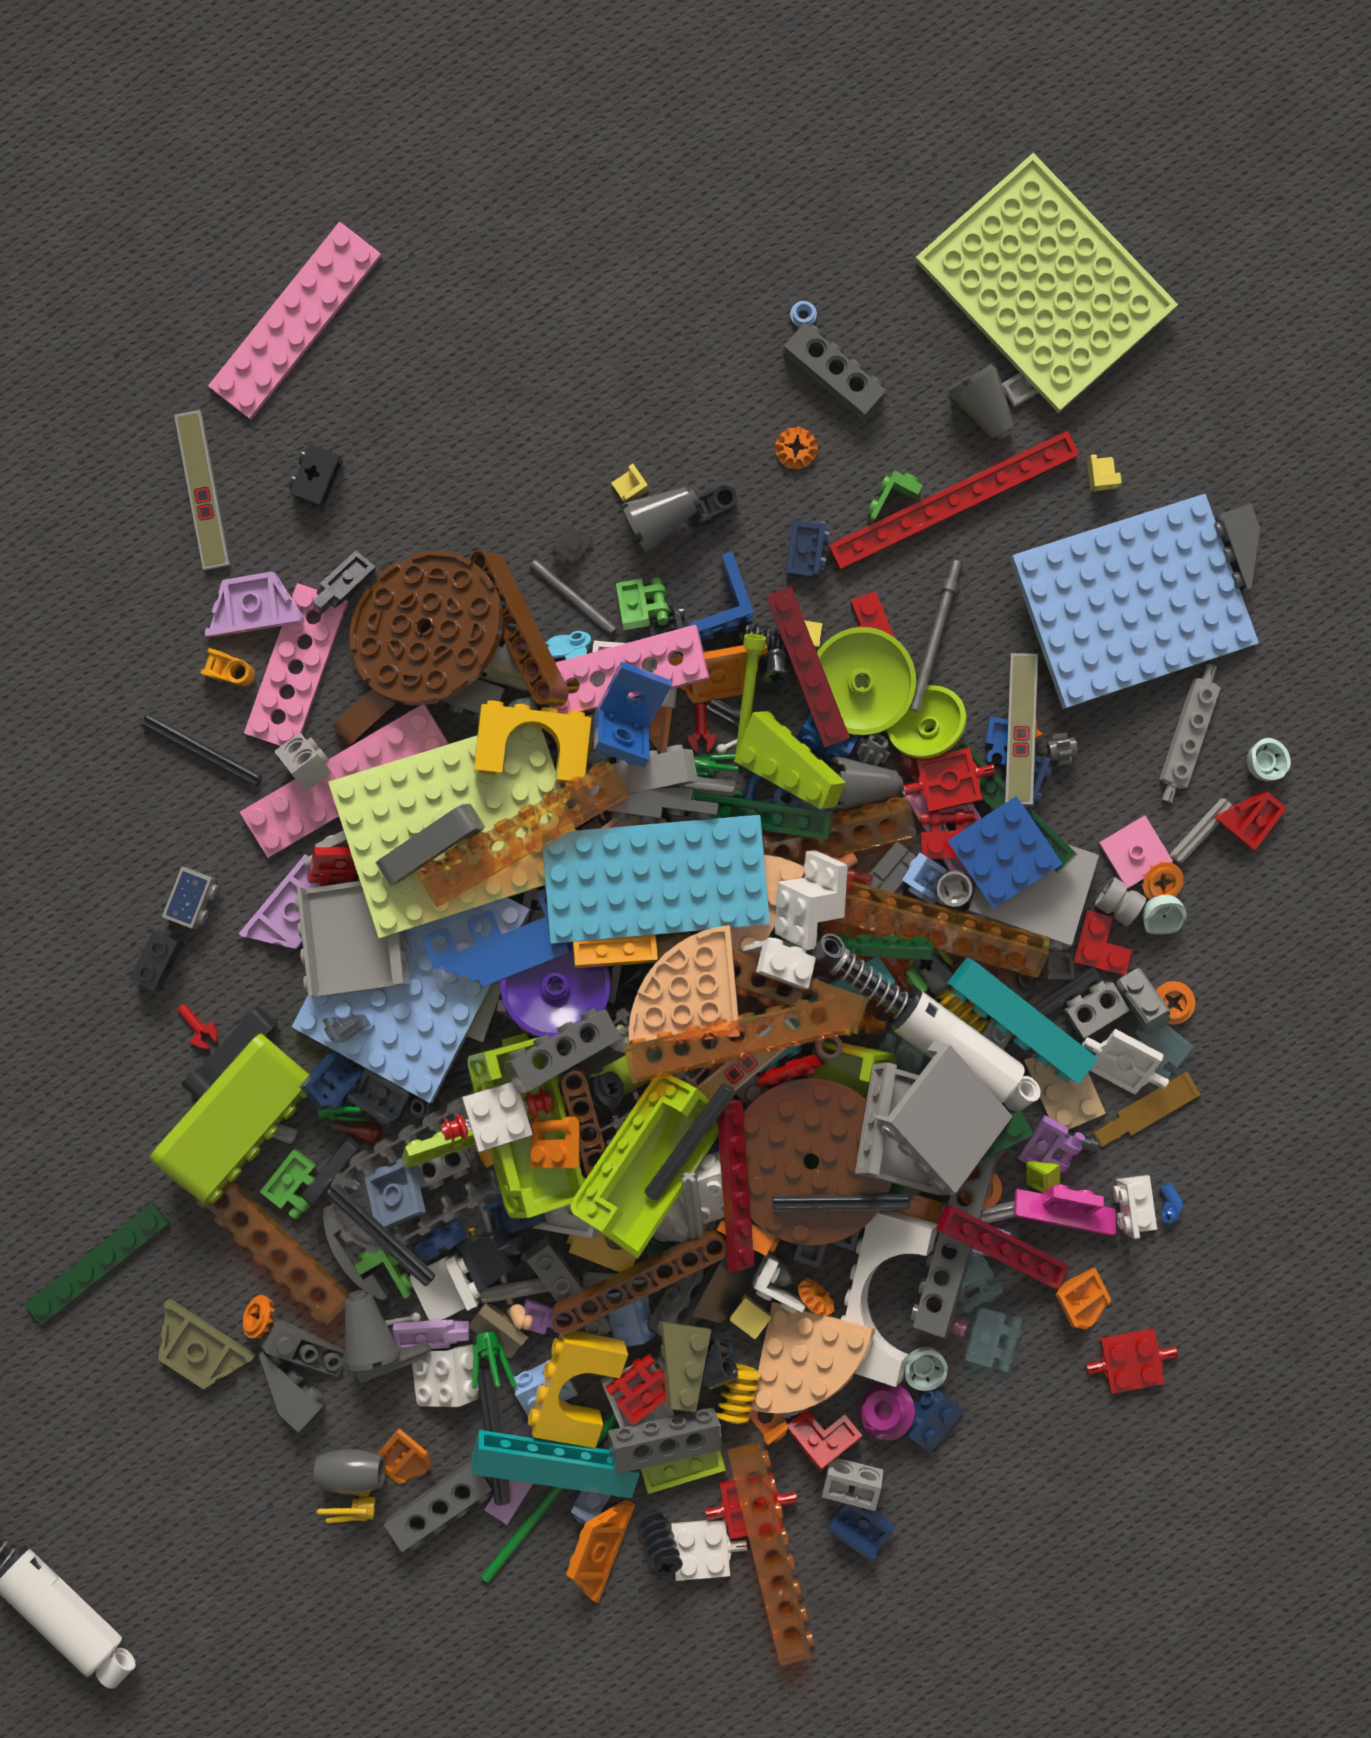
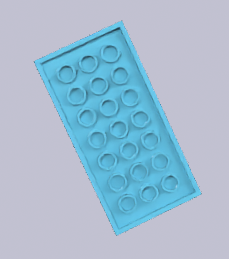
M760 815L541 834L551 943L709 930L728 925L731 928L770 924Z

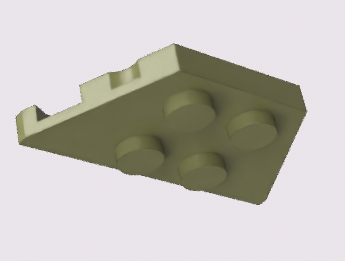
M168 1299L165 1302L164 1309L166 1311L161 1331L162 1344L159 1348L158 1360L202 1389H205L255 1358L256 1354L172 1299Z

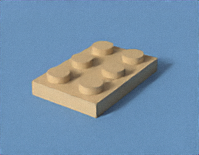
M1035 1055L1024 1059L1030 1077L1040 1087L1039 1098L1049 1118L1071 1129L1106 1114L1089 1073L1086 1074L1079 1085L1072 1080L1066 1083L1054 1074L1057 1069L1051 1064L1048 1067L1044 1066L1034 1058Z

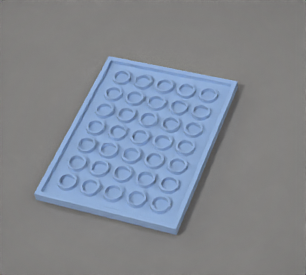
M1206 494L1014 554L1010 557L1063 709L1259 643L1240 589L1236 588V578L1232 577L1233 569L1231 564L1227 563L1228 555L1226 551H1223V548H1225L1223 541L1216 532L1214 526L1216 522Z
M508 897L405 930L411 984L320 997L307 996L292 1027L425 1101L432 1103L494 982L481 986L479 980L471 982L467 975L458 977L456 971L446 973L444 967L433 969L423 943L424 937L440 929H448L457 951L475 945L467 925L471 917L487 911L492 912L501 934L524 926L531 909ZM485 918L479 919L475 923V931L482 936L488 935L492 931V923ZM444 936L434 937L431 940L432 950L436 953L446 951L448 940Z

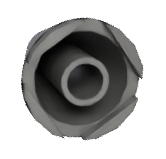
M993 362L947 390L952 399L990 439L996 437L999 441L1012 433L1010 428L1014 423L997 368Z
M686 487L629 501L624 503L623 507L635 535L637 534L639 538H642L643 541L640 544L648 553L698 511L696 506L700 504V501L693 489L688 491Z
M502 636L492 660L479 677L486 681L530 693Z
M833 757L831 759L834 765L829 767L846 782L837 806L832 807V810L839 811L895 798L898 792L902 791L903 780L895 770L842 757Z
M365 1290L351 1293L349 1295L350 1298L345 1301L346 1367L350 1371H366L373 1369L372 1364L381 1361L382 1366L394 1361L399 1356L398 1346L372 1294L366 1293Z

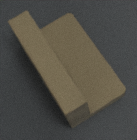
M490 1302L483 1305L469 1324L470 1329L478 1335L485 1332H496L498 1341H502L503 1351L508 1358H512L530 1334L529 1331L522 1328L520 1330L517 1329L512 1319Z

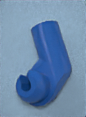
M1168 1182L1159 1188L1166 1199L1161 1218L1166 1224H1173L1180 1216L1183 1202L1172 1183Z

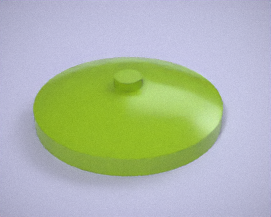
M851 628L834 635L818 650L817 654L848 734L870 735L884 731L897 723L907 712L915 694L916 673L909 653L893 636L874 628Z

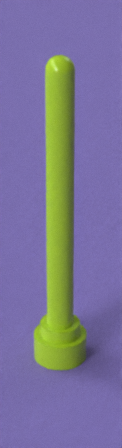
M746 634L744 636L743 647L746 648L745 652L748 653L736 754L751 718L758 656L762 654L766 644V637L757 634Z

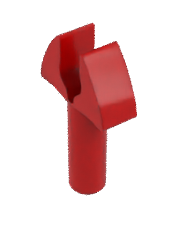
M700 702L695 704L696 732L693 735H687V739L692 749L698 753L697 741L703 735V738L707 741L708 753L714 745L716 734L710 735L707 731L706 704Z
M186 1004L178 1008L177 1012L194 1030V1038L189 1042L195 1046L209 1049V1045L202 1039V1032L209 1033L212 1039L218 1042V1031L214 1022H211L209 1025L202 1024Z

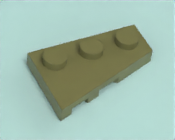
M658 1321L663 1341L661 1353L665 1361L664 1383L667 1407L674 1410L696 1412L711 1329Z

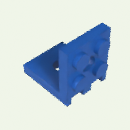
M733 552L722 555L721 566L736 607L689 623V626L696 625L698 627L701 643L714 639L713 635L722 631L724 635L734 633L739 630L738 626L744 624L745 621H752L754 612Z
M621 661L595 710L594 750L599 751L603 755L624 760L628 764L645 768L649 761V726L671 689L672 680ZM632 691H638L642 693V696L631 698L628 694Z

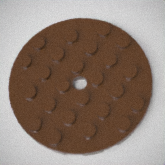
M421 552L411 555L410 559L399 564L397 562L393 563L379 574L380 578L370 589L366 588L355 608L349 635L350 650L353 652L356 663L354 665L365 682L380 695L394 702L406 705H428L449 699L470 686L483 673L498 648L503 628V609L498 591L482 569L471 560L452 552ZM431 622L432 628L421 634L422 625Z
M804 1078L776 1085L759 1096L744 1112V1132L751 1219L763 1230L791 1243L823 1245L840 1241L855 1234L865 1227L879 1212V1210L774 1211L772 1209V1197L774 1195L889 1193L892 1183L855 1174L867 1102L863 1096L851 1088L834 1081ZM812 1153L818 1156L819 1165L816 1168L808 1169L804 1166L803 1159L807 1154Z

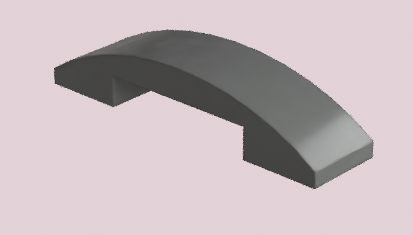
M331 1203L323 1209V1221L326 1237L336 1260L345 1273L360 1288L378 1299H385L390 1292L377 1272L374 1271L368 1276L365 1273L359 1275L354 1267L357 1261L338 1233L346 1224Z

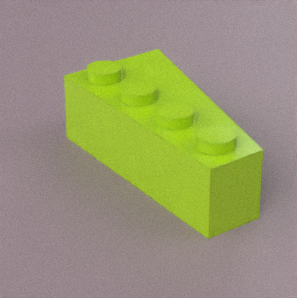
M769 711L753 712L734 762L819 809L836 807L846 782L822 760H818L804 743L801 744L791 735L792 732L785 726H781L774 719L775 716Z

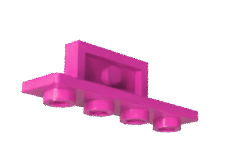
M1054 1185L1043 1194L1020 1189L1015 1190L1014 1215L1016 1217L1109 1236L1116 1233V1209L1104 1207V1197L1094 1195L1090 1190L1074 1191L1069 1190V1187L1065 1185Z

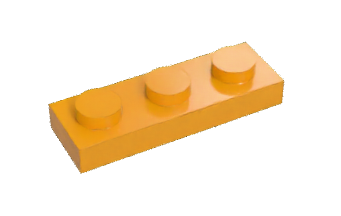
M655 934L573 941L575 968L655 963L658 960Z

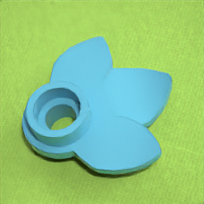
M575 631L570 635L552 637L545 643L553 659L565 657L567 660L588 654L587 652L590 650L592 640L588 633Z

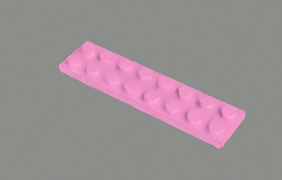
M339 222L208 385L209 388L251 420L382 257L381 253Z
M420 705L330 758L326 765L332 773L307 792L294 779L240 811V814L266 856L270 857L339 816L328 783L329 781L439 748L449 743L427 706Z

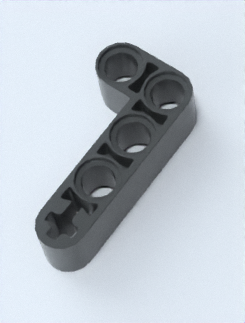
M471 803L462 804L376 861L375 864L391 887L460 841L467 840L478 834L486 826Z

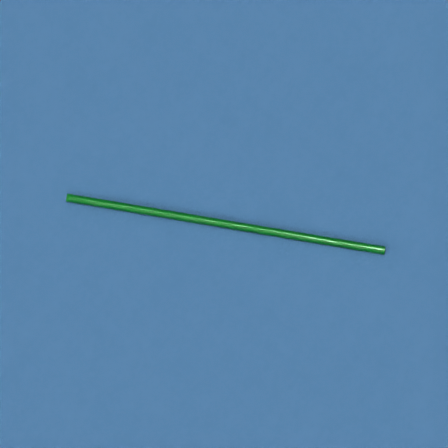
M660 1351L659 1354L655 1357V1359H654L655 1362H656V1360L659 1358V1356L661 1355V1351ZM657 1363L654 1364L656 1370L660 1368ZM614 1411L603 1423L596 1448L606 1438L608 1431L612 1430L618 1422ZM552 1486L481 1575L485 1582H491L562 1493L563 1488Z

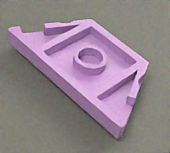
M266 572L222 580L218 592V600L214 603L212 609L214 616L210 628L205 630V636H224L305 622L277 574Z
M305 854L240 931L239 934L241 936L295 949L300 947L303 941L298 934L300 914L295 906L297 888L323 887L319 886L318 883H308L307 874L311 872V869L305 866L303 858L309 857Z

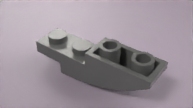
M659 788L633 793L608 804L607 811L613 813L612 818L629 820V815L640 816V822L656 824V819L663 820L664 809H668L669 815L684 816L685 812L695 813V818L706 820L711 819L712 816H718L719 804L693 800V789Z

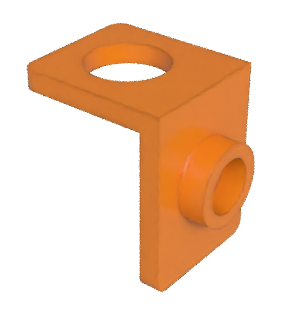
M752 1410L748 1412L750 1419L763 1433L764 1441L767 1445L773 1441H779L787 1433L788 1423L781 1413H773L771 1422L762 1423L757 1417L758 1411Z

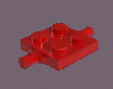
M969 747L931 758L918 759L919 782L903 785L905 796L921 792L926 799L928 811L931 813L982 801L979 788L980 778L996 775L993 764L977 768Z
M1147 1329L1101 1338V1361L1086 1363L1085 1366L1088 1375L1104 1372L1108 1380L1110 1393L1114 1394L1164 1384L1163 1360L1178 1358V1351L1176 1346L1160 1350L1155 1331Z
M773 1473L720 1482L722 1493L721 1506L706 1508L705 1512L707 1521L723 1517L728 1526L729 1537L734 1539L782 1530V1506L798 1504L796 1492L780 1495L775 1487Z

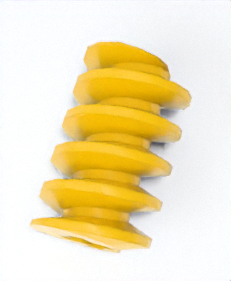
M951 988L940 997L934 998V1000L940 998V1005L947 1007V1010L980 1034L984 1031L988 1020L986 1018L978 1020L980 1015L972 1011L974 1004L971 1001L962 1002L951 993L954 988Z
M736 1363L738 1370L737 1379L725 1384L730 1391L721 1392V1396L726 1398L727 1402H718V1406L724 1412L716 1413L718 1419L729 1423L742 1424L749 1421L750 1416L746 1413L752 1411V1405L749 1401L755 1400V1395L751 1391L758 1389V1384L754 1380H759L761 1374L752 1367Z

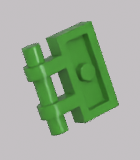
M653 578L649 586H643L642 579L616 583L624 630L650 626L649 617H656L660 625L668 623L669 606L665 603L666 590L660 578ZM646 599H653L654 603L646 604Z
M295 1148L260 1193L280 1209L288 1201L292 1203L294 1207L290 1210L289 1215L294 1219H298L303 1212L306 1213L311 1205L295 1192L303 1182L309 1186L315 1177L310 1173L316 1164Z

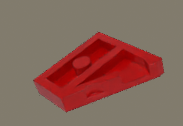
M1262 791L1217 814L1214 819L1250 850H1256L1287 808L1269 792Z

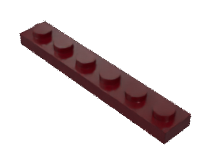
M792 587L766 596L767 603L824 748L850 738Z
M732 1100L718 1117L717 1124L728 1271L738 1272L754 1266V1250L743 1105L741 1100Z
M949 1204L945 1205L936 1230L1056 1290H1059L1069 1266Z

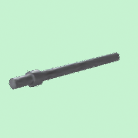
M952 560L947 579L943 580L941 587L942 597L917 680L915 694L909 708L913 712H920L952 597L957 593L959 586L957 580L962 563L957 560Z

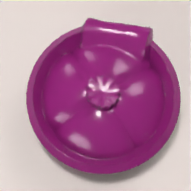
M878 1382L872 1385L865 1393L857 1416L860 1418L869 1437L874 1436L882 1440H893L904 1435L911 1427L915 1414L914 1403L908 1391L898 1384L894 1387Z

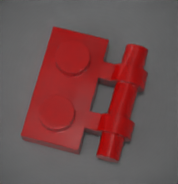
M955 809L954 812L939 813V811L920 814V825L931 824V832L920 833L921 854L929 859L958 858L947 841L964 830V822L975 821L974 811ZM940 823H955V831H940Z
M314 847L310 864L311 872L307 874L308 883H318L319 886L328 885V883L360 881L349 847Z
M817 1055L794 1059L787 1062L784 1066L766 1070L765 1074L758 1076V1083L760 1086L768 1084L773 1086L778 1083L782 1084L795 1080L794 1077L802 1075V1078L818 1073L817 1068L826 1065V1063Z
M650 1354L642 1360L638 1358L632 1363L634 1366L624 1372L620 1378L613 1377L614 1381L605 1387L611 1396L619 1390L624 1394L616 1400V1403L632 1425L666 1401L664 1372L661 1368L652 1374L648 1371V1368L656 1363ZM641 1375L644 1380L631 1389L628 1383Z

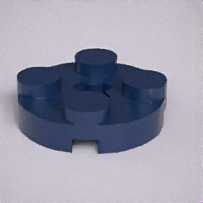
M457 1219L445 1227L446 1229H444L443 1225H440L428 1233L430 1235L428 1239L423 1238L414 1243L411 1247L419 1260L426 1261L439 1255V1251L445 1248L448 1250L466 1237V1232L460 1220Z

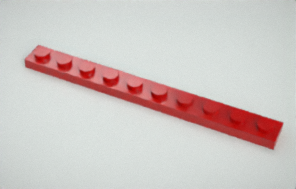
M1066 431L830 544L828 548L839 570H842L1077 458L1079 452L1069 432Z

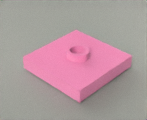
M1142 816L1098 843L1119 879L1127 885V888L1144 879L1143 874L1150 870V865L1155 866L1159 864V861H1173L1146 816Z

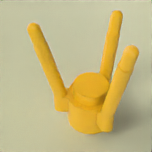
M370 1492L356 1494L359 1496V1499L353 1498L352 1508L318 1509L317 1514L345 1515L327 1518L326 1523L373 1520L376 1497H369Z

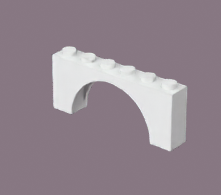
M879 1210L874 1218L863 1227L865 1228L864 1236L858 1241L856 1253L859 1254L857 1264H854L851 1270L852 1289L847 1291L844 1301L847 1311L846 1315H843L841 1319L876 1329L868 1308V1289L874 1272L884 1260L896 1255H928L933 1250L937 1224L892 1210ZM876 1329L869 1352L855 1374L896 1387L903 1380L908 1354L890 1345Z

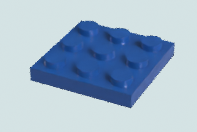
M1017 796L947 841L992 909L1000 906L1062 865V862Z

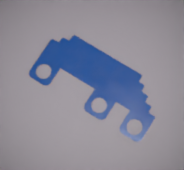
M546 888L538 893V900L545 914V917L501 934L494 914L489 911L471 917L467 922L475 945L457 951L448 929H440L427 934L423 939L433 969L444 967L446 973L456 971L458 977L467 975L471 982L479 980L481 986H486L567 954L569 952L567 944L570 942L551 943L548 906L545 903ZM482 918L488 919L492 923V931L485 936L479 935L475 931V923ZM436 936H444L448 940V948L442 953H436L431 948V940Z

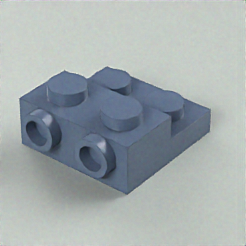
M398 1159L395 1165L378 1168L374 1171L375 1174L365 1178L373 1217L386 1229L426 1213L421 1189L426 1187L421 1163L405 1168L402 1160Z

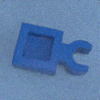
M991 716L988 718L984 744L992 745V748L986 754V763H991L993 754H998L1001 757L1000 765L1003 766L1007 762V754L1004 751V747H1007L1008 719Z

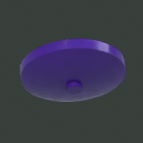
M573 942L567 944L569 949L567 954L500 980L501 997L506 1012L520 1029L538 1038L545 1034L551 1037L558 1033L556 1028L568 1021H572L574 1024L581 1020L580 1014L591 1008H595L596 1011L603 1010L607 1006L610 995V976L607 966L575 968ZM582 1028L580 1034L584 1033L587 1030Z

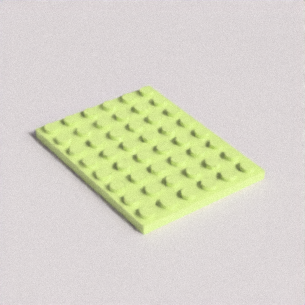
M1034 153L916 256L915 259L917 264L1058 413L1178 306L1170 295Z
M534 725L522 726L508 736L505 744L501 776L473 773L477 736L328 782L379 939L546 885L541 834L575 831L560 783L555 782L556 771L541 727ZM471 803L486 827L473 837L460 841L401 882L390 887L375 864L376 861L454 808L462 804Z

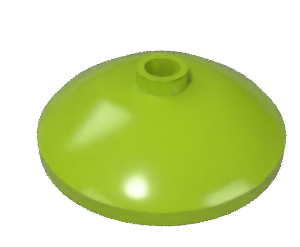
M928 685L920 712H913L908 709L897 723L887 729L888 736L895 748L909 757H935L950 750L962 737L967 723L966 710L961 699L953 691L941 686ZM928 729H934L932 732L927 733Z

